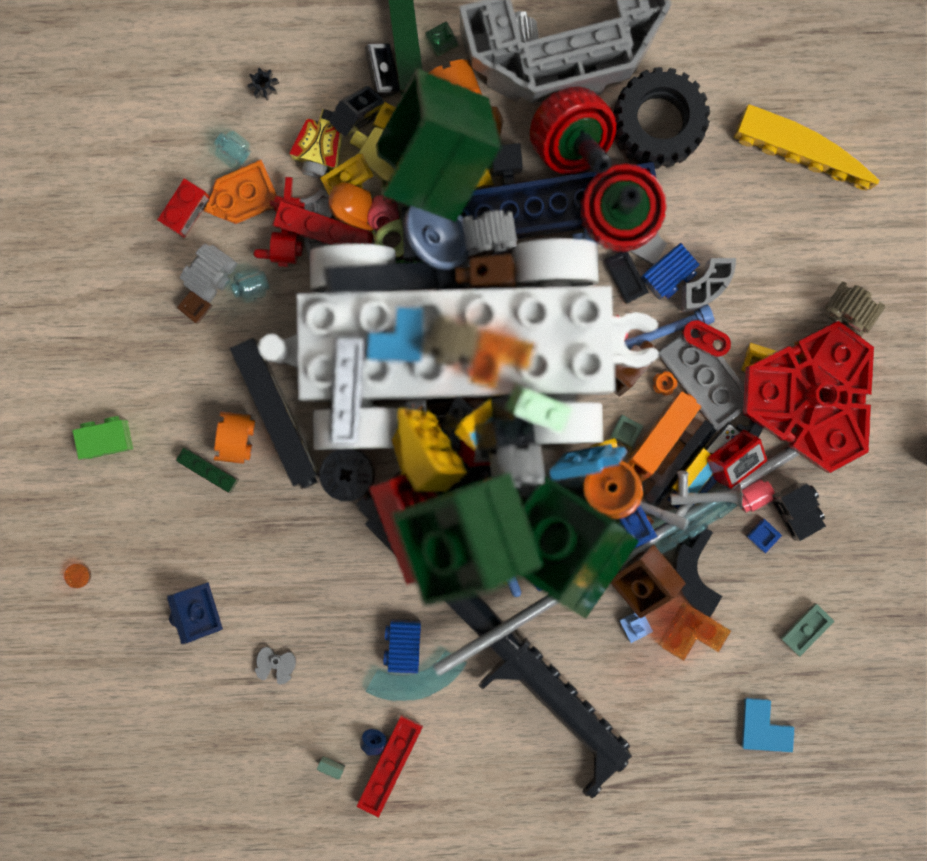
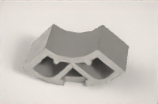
M711 258L708 260L701 278L696 282L686 283L681 288L682 312L697 310L720 296L732 280L736 258Z

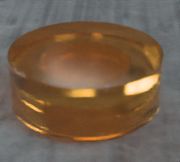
M82 563L70 565L64 574L65 582L68 586L76 589L86 586L91 580L89 567Z

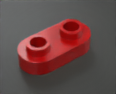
M691 321L683 328L682 336L684 341L712 357L724 356L731 348V340L727 334L702 321ZM695 329L698 331V338L691 336V330ZM714 341L720 342V349H715L713 347Z

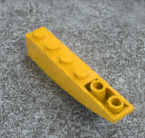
M750 104L744 109L733 137L738 139L740 144L748 147L754 145L762 148V152L774 156L777 154L783 156L787 162L792 164H804L808 166L810 171L816 173L825 172L830 174L831 178L836 181H849L854 183V187L860 190H871L878 185L880 180L861 162L821 134L795 121Z

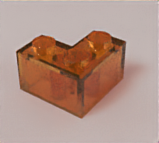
M483 329L469 384L495 391L502 365L528 372L536 343Z
M683 602L658 645L684 661L696 640L719 652L731 630Z

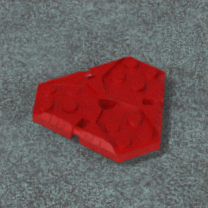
M836 321L794 342V346H786L745 368L743 414L758 425H761L765 430H768L772 435H775L779 440L789 442V447L796 450V452L803 455V457L810 460V462L824 472L831 473L869 453L871 405L866 404V395H872L874 346L840 321ZM796 355L799 356L801 362L798 363L795 357ZM820 390L822 391V394H823L822 400H820V397H819V392H820ZM852 394L856 395V403H852ZM793 427H796L797 430L793 434L791 430L793 429Z

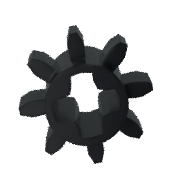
M258 68V72L255 75H249L252 83L247 86L249 90H255L254 97L256 99L261 95L268 101L272 93L277 95L274 85H278L279 81L277 78H272L273 72L271 69L266 73L261 68ZM262 81H266L264 88L260 87Z

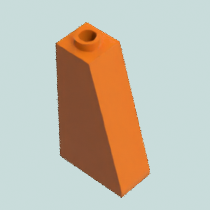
M681 391L670 402L625 462L634 468L641 483L653 475L702 407L692 395Z

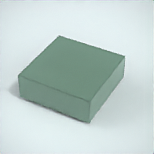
M621 415L610 437L633 448L644 426Z
M323 756L317 770L335 779H340L345 765Z

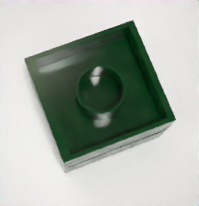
M417 68L376 143L377 156L386 161L395 170L389 181L384 180L381 183L382 196L456 222L501 148L489 98L457 84H451L447 80Z
M510 472L464 488H457L392 513L424 607L490 592L543 566Z
M545 476L544 483L537 485L523 506L543 566L521 577L557 603L586 619L639 541L615 521Z

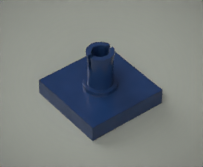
M209 582L166 596L171 610L169 622L172 626L176 627L181 645L223 630Z

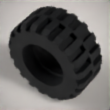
M656 67L651 73L648 70L640 72L639 77H633L628 81L627 86L623 87L613 112L616 121L615 138L619 140L617 145L620 150L625 149L627 151L626 157L630 160L636 158L639 160L638 164L654 162L655 169H659L661 165H665L666 168L673 167L675 163H682L689 155H692L704 139L705 132L710 123L708 120L710 106L705 105L708 98L705 92L700 93L698 91L700 88L699 83L696 80L691 83L688 80L690 75L685 72L681 76L676 74L677 69L669 68L667 72H663L662 67ZM664 99L678 108L682 116L683 125L675 137L658 139L650 136L642 129L637 114L640 106L645 101Z

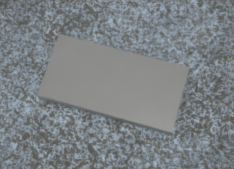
M695 329L691 330V336L698 338V331ZM682 334L658 351L659 358L684 391L692 395L697 403L702 406L700 412L708 422L714 425L716 431L743 412L744 384L722 356L712 357L690 346L684 341Z

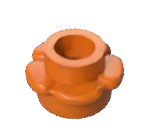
M668 371L658 373L653 378V389L658 394L670 395L673 393V389L677 387L676 378ZM663 381H666V382H667V385H666V386H664V385L662 384Z

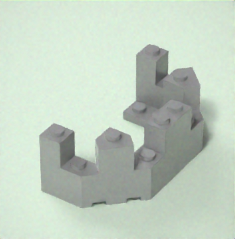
M482 0L459 6L460 33L465 52L469 54L472 68L487 77L488 87L516 103L520 97H523L534 104L545 101L549 96L561 89L580 86L589 88L598 95L603 93L605 85L630 79L653 43L656 33L664 22L672 4L670 0H615L620 18L522 43L511 0Z

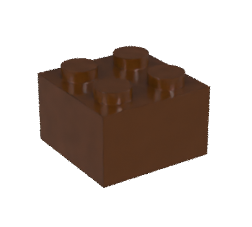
M654 544L623 564L611 582L640 619L674 599L686 584Z

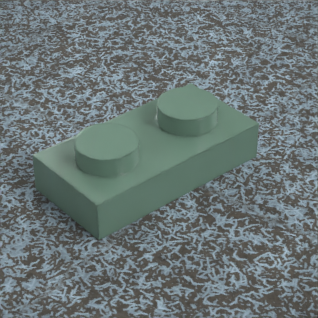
M814 603L780 639L797 656L801 657L835 621L818 604Z

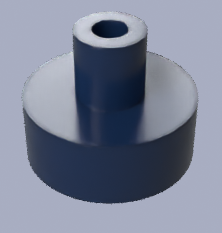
M376 729L366 730L360 740L361 749L369 756L382 753L386 744L385 735Z

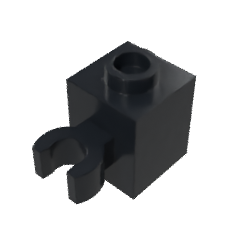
M520 143L501 145L500 150L488 168L492 169L493 176L503 175L504 186L515 184L513 174H519L523 171Z

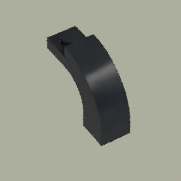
M700 526L699 529L695 528L688 539L690 542L689 546L679 542L674 554L673 568L686 583L679 591L682 597L693 608L711 617L723 596L708 588L698 574V559L713 534L709 529Z

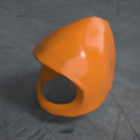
M346 182L335 185L328 199V208L333 216L351 227L373 231V228L367 223L368 212L372 204L370 192Z

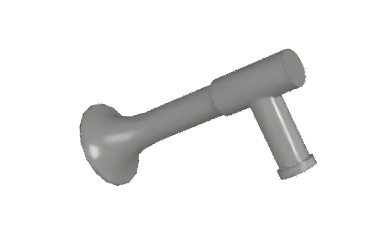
M677 472L678 493L670 494L671 505L731 502L742 509L743 499L740 483H738L735 489L727 492L688 493L689 472Z
M641 500L640 506L643 511L685 531L689 520L683 517L693 504L680 505L675 513L663 510L644 500Z

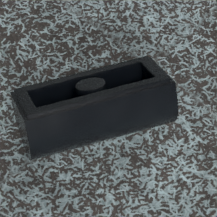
M390 43L367 44L364 49L373 90L382 98L397 94L400 88Z

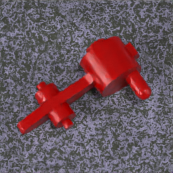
M285 177L284 196H275L274 200H270V206L274 207L275 212L280 201L305 209V203L301 202V198L292 197L293 177ZM285 230L281 232L273 231L270 249H255L253 255L259 259H270L271 263H278L279 267L289 268V264H297L298 256L302 257L303 242H299V235Z

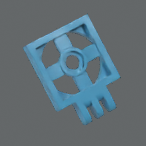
M609 444L565 452L550 469L552 480L600 473L604 467L618 465L625 456L626 449L621 446L612 448V445Z

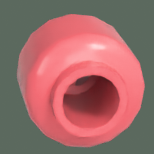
M382 195L372 198L367 220L374 230L378 231L382 226L399 219V208L395 200Z

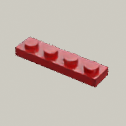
M282 201L278 203L272 223L273 227L330 246L348 244L371 245L373 239L372 232L351 227L343 222Z
M403 715L400 716L356 807L379 818L420 735L423 725Z

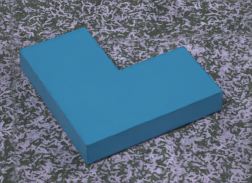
M397 307L396 334L369 333L368 360L421 363L424 309Z
M744 698L742 748L793 752L795 727L770 724L771 700Z

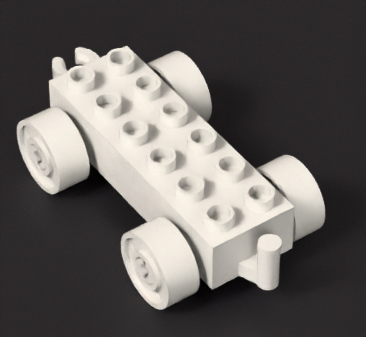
M549 239L516 244V247L512 248V257L515 262L516 288L519 289L382 291L327 295L324 268L396 264V251L390 247L363 244L332 245L315 248L309 252L310 290L320 294H297L298 334L285 340H281L277 335H267L261 340L259 345L261 355L267 360L277 364L286 363L299 368L300 400L305 402H332L335 336L364 338L358 444L331 443L329 441L331 409L313 411L314 450L394 448L392 437L399 425V409L373 408V401L455 399L456 397L499 398L511 395L515 384L572 408L562 432L533 422L536 445L603 442L602 404L576 403V396L608 395L615 391L614 365L640 368L649 365L659 355L658 351L654 348H647L641 352H632L627 349L624 338L628 331L639 329L647 333L652 332L657 328L658 323L652 317L642 313L612 317V286L590 287L599 283L598 244L578 239ZM397 307L424 309L422 347L430 321H436L437 315L450 317L455 324L463 325L464 322L477 325L481 339L474 366L466 368L465 363H457L455 367L438 364L435 362L436 357L430 354L427 357L422 355L421 363L368 360L369 333L396 334Z

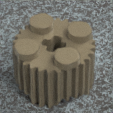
M842 281L825 306L826 311L829 313L827 318L832 322L840 321L845 323L847 326H850L849 329L862 337L864 333H869L885 309V305L882 302L876 304L868 290L861 288L859 285L849 288L846 286L847 283Z
M437 315L436 321H430L428 324L421 355L427 357L430 354L436 357L435 362L444 366L455 367L457 363H465L466 368H472L481 335L478 333L479 327L468 322H464L463 325L455 324L450 317Z

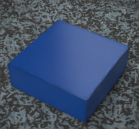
M762 518L746 537L766 554L782 535L768 521Z

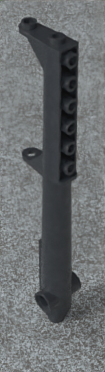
M369 491L355 506L368 519L365 525L394 554L374 498ZM479 595L446 602L479 636L504 622ZM512 631L490 645L502 660L481 680L478 686L484 689L494 679L519 680L594 755V778L582 791L586 797L594 798L601 791V785L616 771L621 772L627 767L628 760L632 757L629 751L631 745L621 735L617 738L611 732L613 729L612 725L604 717L600 720L594 714L596 709L589 701L584 700L582 702L576 696L579 693L578 690L569 681L565 684L559 678L561 673L554 665L550 664L547 666L542 661L543 654L535 646L530 648L531 643L527 638L521 640Z

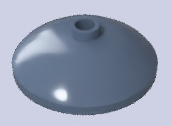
M409 207L405 217L406 234L412 248L420 258L436 268L447 270L458 267L469 256V252L466 249L462 225L463 218L461 215L454 222L421 209Z

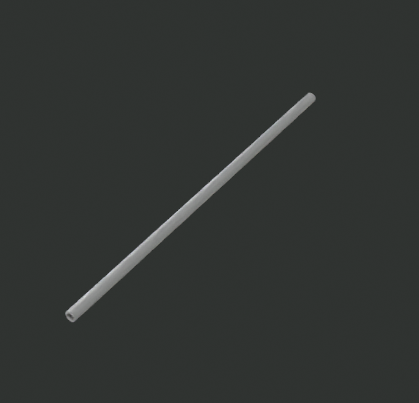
M788 447L771 457L740 482L742 490L799 456V453ZM738 484L732 489H729L726 486H724L716 492L731 491L738 486ZM722 502L696 503L690 507L683 518L689 520L690 523ZM665 522L654 529L657 538L637 549L634 548L626 561L680 528ZM546 595L432 666L438 676H441L558 603Z

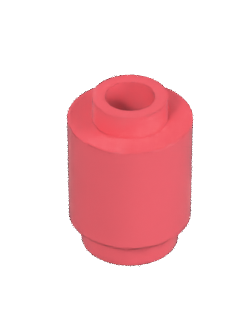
M759 479L743 489L742 510L745 513L749 511L754 512L773 501L772 495L775 492L768 481L763 482Z

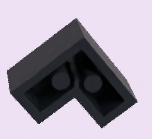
M511 395L492 399L493 420L474 425L476 451H497L499 448L509 446L526 449L529 448L528 445H536L533 421L515 415L505 409Z
M793 483L772 495V503L794 540L802 541L826 527L823 522L825 516L818 507L820 506L817 500L819 495L812 485L809 486L808 483Z

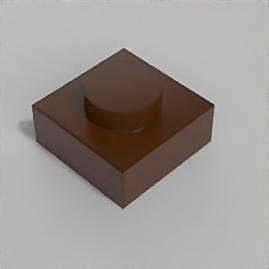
M190 291L178 305L177 309L198 325L213 305Z

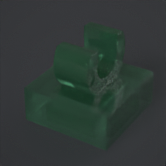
M447 21L425 32V36L436 56L458 46V41Z

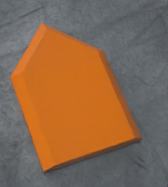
M262 160L217 178L204 212L238 224L273 209L274 207L270 206V200H274L277 193Z

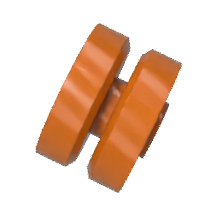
M620 461L616 466L604 467L600 473L586 475L584 482V493L589 504L610 519L625 518L633 514L641 504L643 497L642 483L634 468L624 461ZM617 486V490L615 492L609 491L610 488H615Z

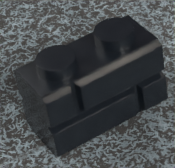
M365 86L340 100L329 121L343 136H348L374 120L384 104V99L370 86Z

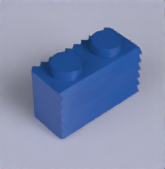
M679 243L645 272L641 278L659 300L663 296L669 299L679 290L676 285L682 280L687 283L698 274L695 269L700 264L683 244Z
M392 619L390 625H386L385 640L389 641V650H384V665L388 666V672L418 674L421 621Z

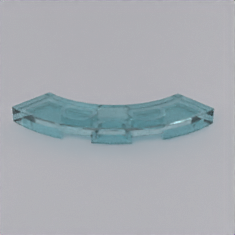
M722 502L690 522L685 530L678 529L654 545L662 554L676 547L677 544L689 536L692 538L707 529V525H710L718 518H723L738 505L731 502Z
M445 650L442 656L434 664H436L437 662H439L440 660L444 659L452 653ZM467 662L460 663L441 676H438L432 665L418 672V674L395 675L378 669L365 692L391 701L422 699L448 686L462 672Z

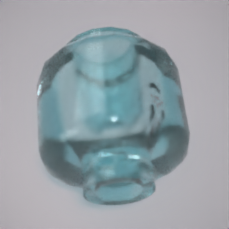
M229 131L226 135L221 132L213 143L217 147L215 149V156L231 168L237 165L241 167L252 152L249 150L250 142L235 131Z
M255 267L236 273L234 275V283L230 284L234 297H240L244 303L265 297L266 290L269 289L265 273Z

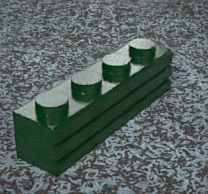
M183 448L176 459L181 465L228 493L233 491L239 479L203 459L188 448Z

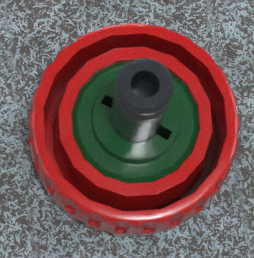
M580 86L561 89L549 96L539 106L530 124V142L535 152L549 168L561 174H576L593 168L594 172L601 174L608 171L611 166L612 160L606 153L609 151L616 134L615 116L604 100L594 91Z
M629 164L613 165L605 173L597 174L583 193L580 205V217L583 228L586 229L587 235L593 239V242L606 250L629 252L630 250L639 249L657 235L665 220L667 204L665 193L662 190L663 187L654 175H651L649 171L639 166Z

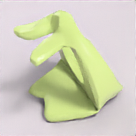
M399 218L382 226L377 233H375L374 229L371 231L375 240L374 245L384 246L382 243L383 237L389 232H398L401 235V242L393 248L396 251V257L404 255L402 219Z

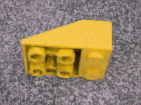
M402 408L398 410L403 466L407 476L416 491L446 492L467 474L462 466L461 458L454 453L450 446L449 438L442 433L437 425L438 421L432 413Z

